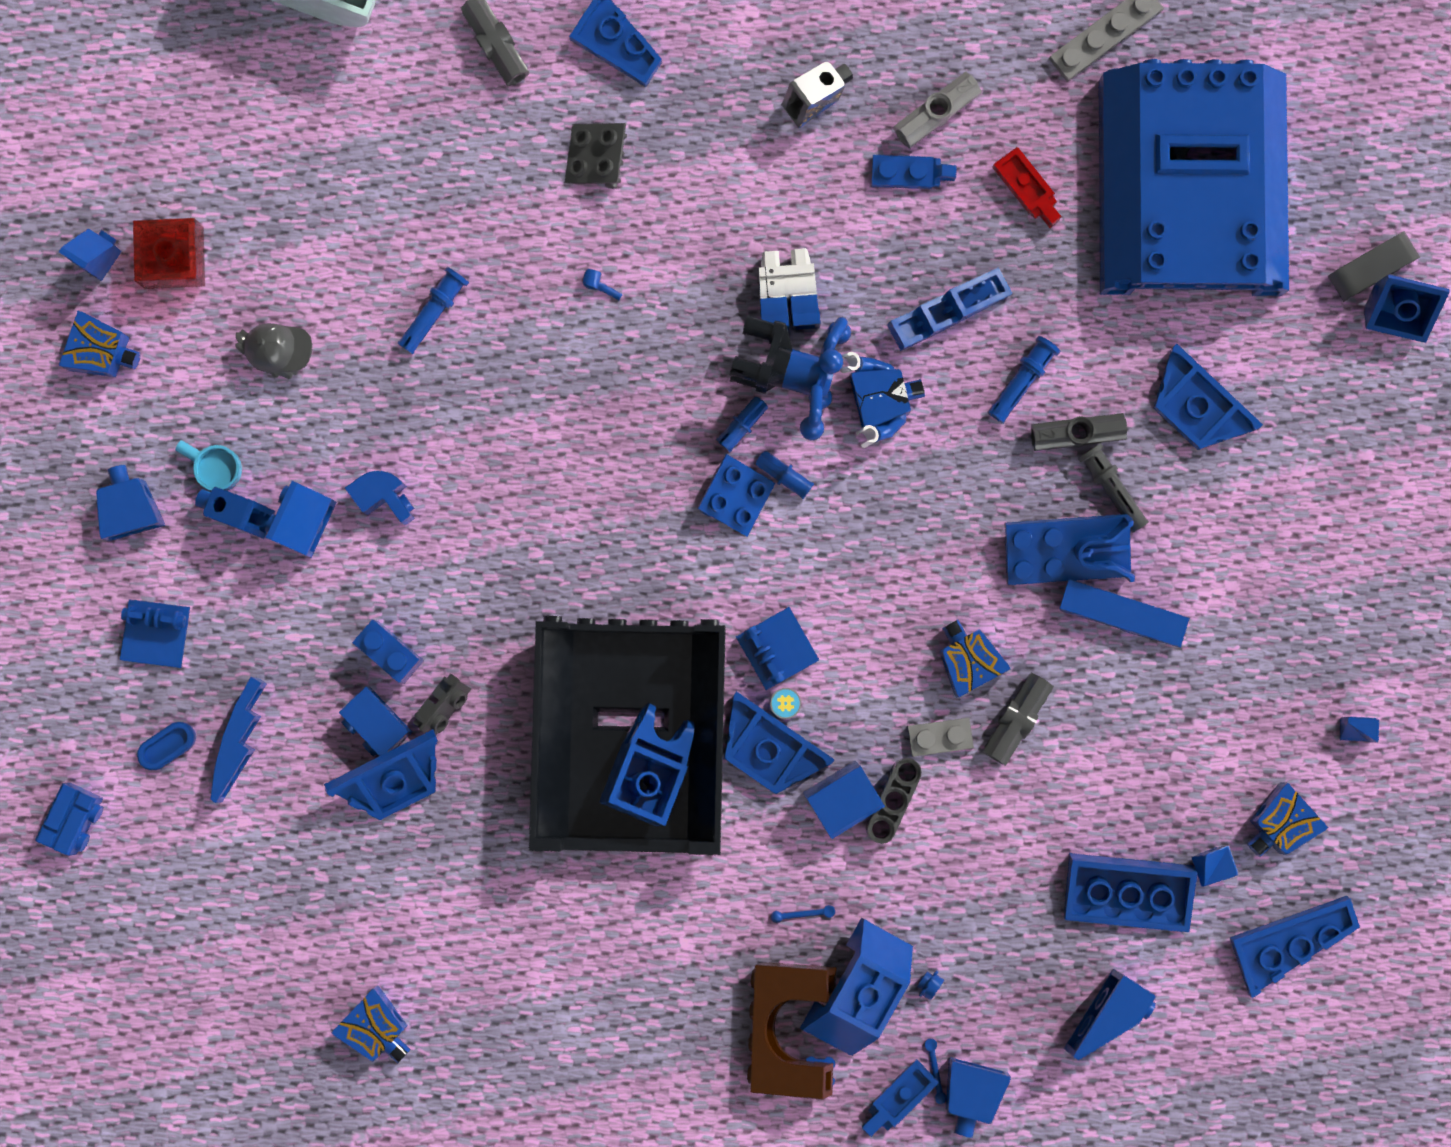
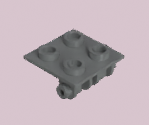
M572 124L564 183L605 184L607 188L616 189L617 184L621 183L619 175L620 167L623 165V160L621 159L625 154L623 152L624 140L627 139V134H625L626 124Z

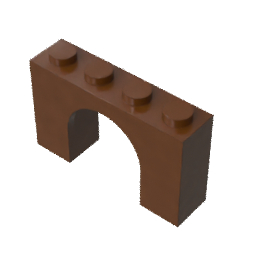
M770 962L755 965V969L751 973L754 1001L751 1002L749 1010L750 1019L753 1020V1033L750 1034L748 1040V1048L752 1052V1061L747 1071V1081L751 1084L750 1093L821 1100L832 1096L833 1063L799 1060L788 1055L777 1041L775 1020L781 1007L789 1000L828 1002L836 988L837 967Z

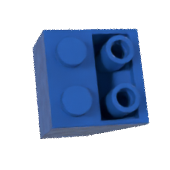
M291 481L290 485H286L281 491L278 500L281 505L276 515L272 514L266 524L265 531L268 533L265 538L312 558L337 502L297 482Z

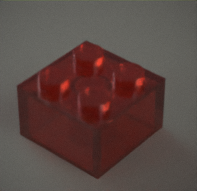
M195 218L133 221L134 281L144 289L205 286L204 227Z

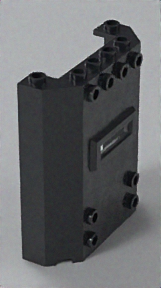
M543 616V621H536L529 851L561 852L563 850L721 855L726 625H719V620L701 619V624L694 625V627L689 626V621L670 620V626H658V620H639V625H627L626 619H608V625L596 624V619L577 618V624H569L568 622H562V616ZM647 703L656 706L655 713H664V727H654L657 736L664 741H669L684 721L694 722V735L686 765L688 768L666 826H654L599 803L621 744L632 726H598V712L640 713L642 708ZM643 778L639 781V786L641 790H646L647 785L643 783Z

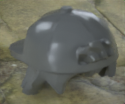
M268 323L259 324L249 333L245 330L236 332L238 343L235 344L237 350L245 355L250 364L257 370L271 374L275 378L282 376L291 379L292 375H297L298 371L306 367L310 361L313 344L311 336L304 329Z

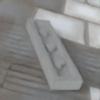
M1124 0L1052 54L1049 60L1063 78L1069 82L1161 13L1164 7L1158 0Z

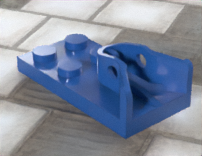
M1128 514L1005 522L1007 584L1019 585L1063 582L1069 579L1077 581L1125 577L1129 582H1135V575L1131 572L1130 528L1134 525L1133 519Z

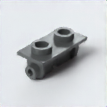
M451 673L448 677L444 676L431 693L439 701L435 704L427 699L417 713H415L414 716L416 718L413 723L424 733L432 729L436 735L441 733L447 727L448 719L454 711L465 704L471 688L460 682Z

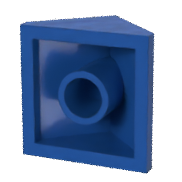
M853 761L803 792V795L831 839L885 807L861 765L856 761Z

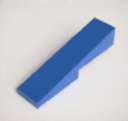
M1070 579L1068 580L1060 606V611L1178 648L1182 646L1190 619Z

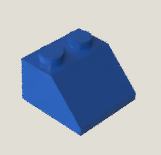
M1388 274L1374 284L1364 308L1366 329L1426 343L1450 291L1447 288Z

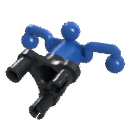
M747 315L742 334L768 340L771 347L766 362L763 361L762 364L735 356L729 374L731 376L730 382L756 388V392L766 394L767 391L774 387H780L808 395L810 402L809 416L801 422L800 433L807 440L814 441L819 439L824 433V423L821 420L822 409L827 408L832 402V392L830 391L834 373L839 372L843 366V356L835 350L837 344L846 343L851 337V328L848 325L847 319L839 317L830 324L827 329L828 335L822 346L820 357L792 349L786 323L776 320L772 323Z

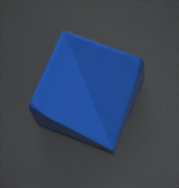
M1341 717L1339 738L1340 740L1379 742V720L1367 717Z
M1229 845L1215 847L1192 856L1201 887L1238 875Z

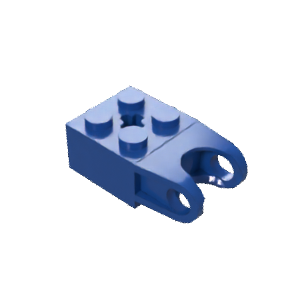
M647 703L638 714L621 744L599 803L654 826H666L688 768L686 765L695 725L692 721H684L669 741H664L657 736L654 729L656 706ZM643 778V783L647 785L646 790H641L639 786V781Z

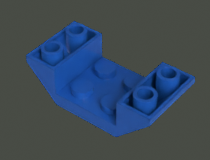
M862 917L846 944L855 951V954L826 1006L814 1001L800 1026L801 1030L851 1056L880 1038L911 979L913 946Z

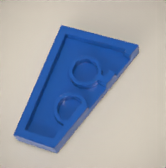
M592 0L569 36L570 41L644 87H647L662 64V58L642 34L634 28L626 18V15L612 0Z

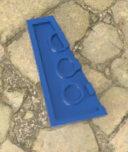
M1344 896L1230 937L1249 996L1254 998L1261 993V989L1272 982L1274 984L1286 977L1284 974L1298 965H1304L1311 960L1313 955L1322 949L1327 950L1359 929L1360 926L1351 898Z

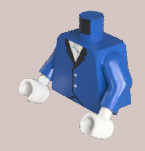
M854 352L843 354L842 356L847 360L848 366L841 368L840 371L842 373L855 371L850 375V382L862 429L857 431L856 435L864 434L867 438V441L861 444L862 448H866L874 442L893 437L906 423V416L911 412L909 401L925 397L922 380L904 383L901 369H894L889 363L874 358L860 357Z

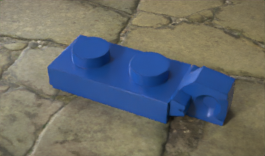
M873 155L871 187L912 189L940 187V181H955L957 165L941 164V159L934 157Z
M916 1059L872 1102L873 1105L868 1109L872 1116L862 1125L863 1130L872 1137L882 1126L887 1131L893 1126L895 1127L939 1082Z

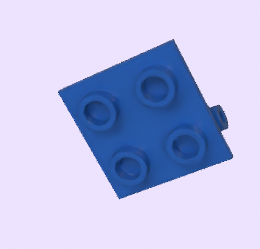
M726 454L697 509L702 514L713 517L748 537L775 482Z
M129 599L128 608H123L121 612V619L126 620L120 660L182 668L190 607Z
M790 607L736 636L765 690L819 661L817 654Z

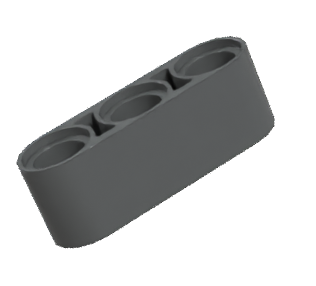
M1405 231L1337 269L1328 275V278L1343 302H1345L1352 296L1373 286L1386 275H1392L1407 264H1411L1419 259L1420 256Z
M904 758L895 762L879 795L885 807L869 817L866 832L869 838L876 843L884 844L893 839L921 779V767L913 759ZM905 763L912 765L915 771L914 777L909 781H903L898 775L900 766ZM891 792H897L902 798L901 805L897 809H889L885 803L886 796ZM879 820L886 821L889 825L888 834L882 838L875 837L872 831L874 823Z

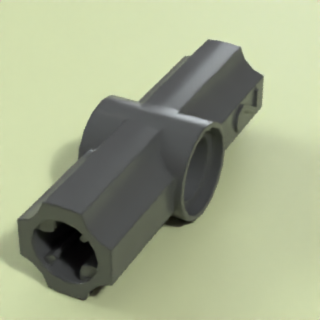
M467 0L461 7V11L476 34L475 38L480 48L482 47L485 51L487 59L492 60L507 87L524 80L530 74L529 70L516 51L514 41L502 21L499 22L486 0Z
M1124 413L1095 417L1079 416L1070 420L1031 424L1032 445L1034 451L1066 447L1079 448L1090 444L1127 440V422ZM1074 425H1080L1085 429V439H1077L1073 436L1072 427Z
M1031 672L1014 700L1011 699L1006 707L1008 709L1003 717H999L997 722L999 725L984 746L982 752L1006 766L1022 738L1025 739L1034 727L1039 717L1037 714L1054 686Z

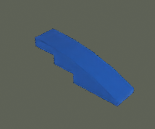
M998 267L950 289L944 295L920 305L917 309L891 320L887 327L900 351H903L1010 297L1013 293Z
M250 677L235 704L223 734L214 768L210 798L214 803L224 801L255 751L254 748L245 742L261 718L260 715L251 709L267 683L257 677Z

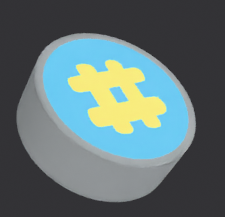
M782 688L772 695L770 707L777 717L789 719L800 711L801 699L796 691L790 688Z

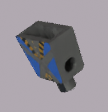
M824 62L790 82L781 105L797 127L800 128L839 100L845 84L853 79L852 72L846 64H842L834 69L829 62Z

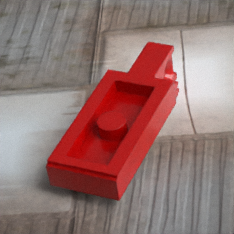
M1016 147L993 164L992 168L1028 214H1031L1034 219L1040 216L1049 228L1059 222L1062 216L1054 207L1057 203L1054 197L1055 193L1019 147Z

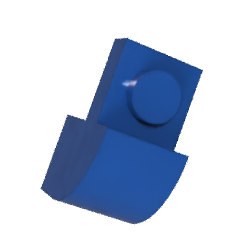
M384 471L368 472L345 487L360 510L367 516L386 502L402 524L407 525L415 519L411 513L415 509L405 494H402L400 497L398 496V493L407 486L391 473Z

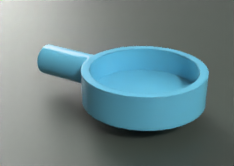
M181 440L175 448V451L194 461L193 472L197 482L210 491L214 487L228 491L241 478V461L237 454L227 447L213 445L199 451Z

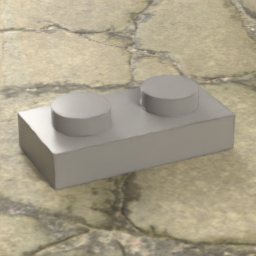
M970 718L907 726L912 757L974 748Z

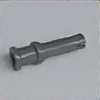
M1100 443L1080 456L1078 460L1085 463L1094 476L1093 482L1097 485H1102L1120 514H1128L1133 519L1134 525L1131 527L1133 533L1145 526L1149 521L1145 518L1132 496L1116 475L1118 468L1110 463L1102 451L1103 445Z

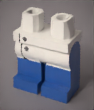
M807 249L791 250V265L780 266L779 251L763 252L761 268L758 271L761 319L772 323L775 320L786 323L787 330L789 331L787 300H790L792 330L820 328L821 320L818 308L814 263L810 264Z

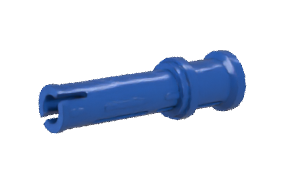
M448 266L445 269L446 274L436 288H431L429 294L431 297L400 341L397 342L411 354L415 353L414 351L444 309H449L454 305L453 299L461 288L469 284L465 278Z
M1038 336L1035 339L1036 345L1027 357H1022L1020 360L1021 367L987 412L1002 424H1004L1011 411L1034 380L1043 377L1045 374L1044 369L1053 356H1058L1060 353L1056 345L1042 336Z

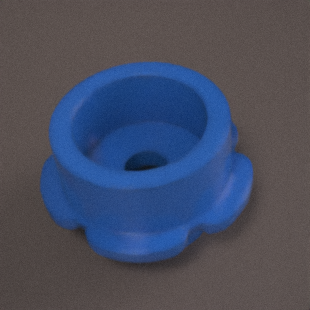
M927 971L917 985L922 990L919 993L920 997L923 995L931 1000L939 990L944 979L937 975L938 971H935L933 975Z

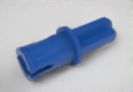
M754 397L737 417L735 415L732 417L733 421L715 440L725 447L728 452H731L747 432H752L750 428L768 409L767 404L761 398Z
M764 451L756 461L757 467L778 481L777 485L783 484L802 499L806 497L814 485L813 482H810L793 470L792 464L786 465L768 451Z

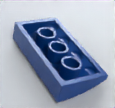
M1069 853L1064 919L1190 932L1198 872L1193 865Z

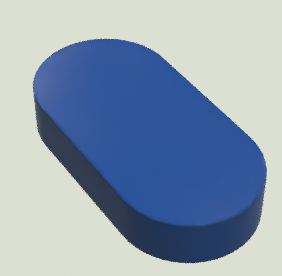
M185 722L170 724L140 745L137 752L138 762L147 770L162 769L194 746L196 741L195 730Z

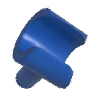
M593 269L586 270L583 278V285L586 288L602 291L618 301L623 294L604 283H600L601 272Z

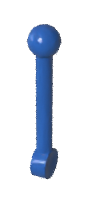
M827 905L824 909L789 913L774 911L770 918L774 923H780L783 919L819 915L831 918L835 915V908Z
M929 1038L925 1041V1048L929 1051L933 1076L939 1082L935 1087L936 1094L934 1099L936 1103L944 1104L947 1097L942 1091L935 1049L937 1048V1042Z

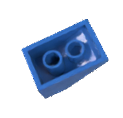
M1113 969L1064 1049L1079 1061L1140 1024L1143 1018L1148 1019L1155 1009L1156 1003L1153 1001L1157 996Z

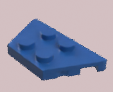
M1178 344L1171 348L1153 409L1193 447L1201 450L1255 431L1263 425Z
M736 691L733 697L725 759L774 794H778L834 762L835 759Z
M432 729L324 784L327 794L332 797L336 794L346 799L348 805L358 810H365L368 815L382 820L435 793V771L437 765L435 746L437 745V737L434 730Z

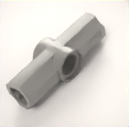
M964 72L941 91L931 94L924 104L893 127L903 145L910 149L937 127L945 125L950 117L981 95L982 91L978 82L972 75ZM939 105L944 108L945 113L935 115L931 112L930 107Z

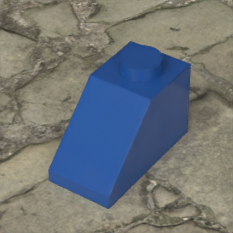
M88 228L62 246L59 253L102 281L122 251L114 245L117 241L115 238L102 230L99 234H96Z

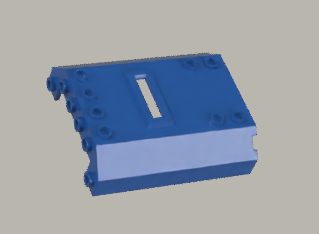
M1148 59L1143 61V63L1103 72L1099 79L1100 295H1131L1135 289L1252 290V296H1283L1289 291L1286 73L1265 64H1254L1252 60H1239L1235 64L1223 63L1222 60L1218 59L1207 60L1204 63H1192V60L1180 59L1173 63H1161L1159 59ZM1170 147L1236 148V160H1170Z

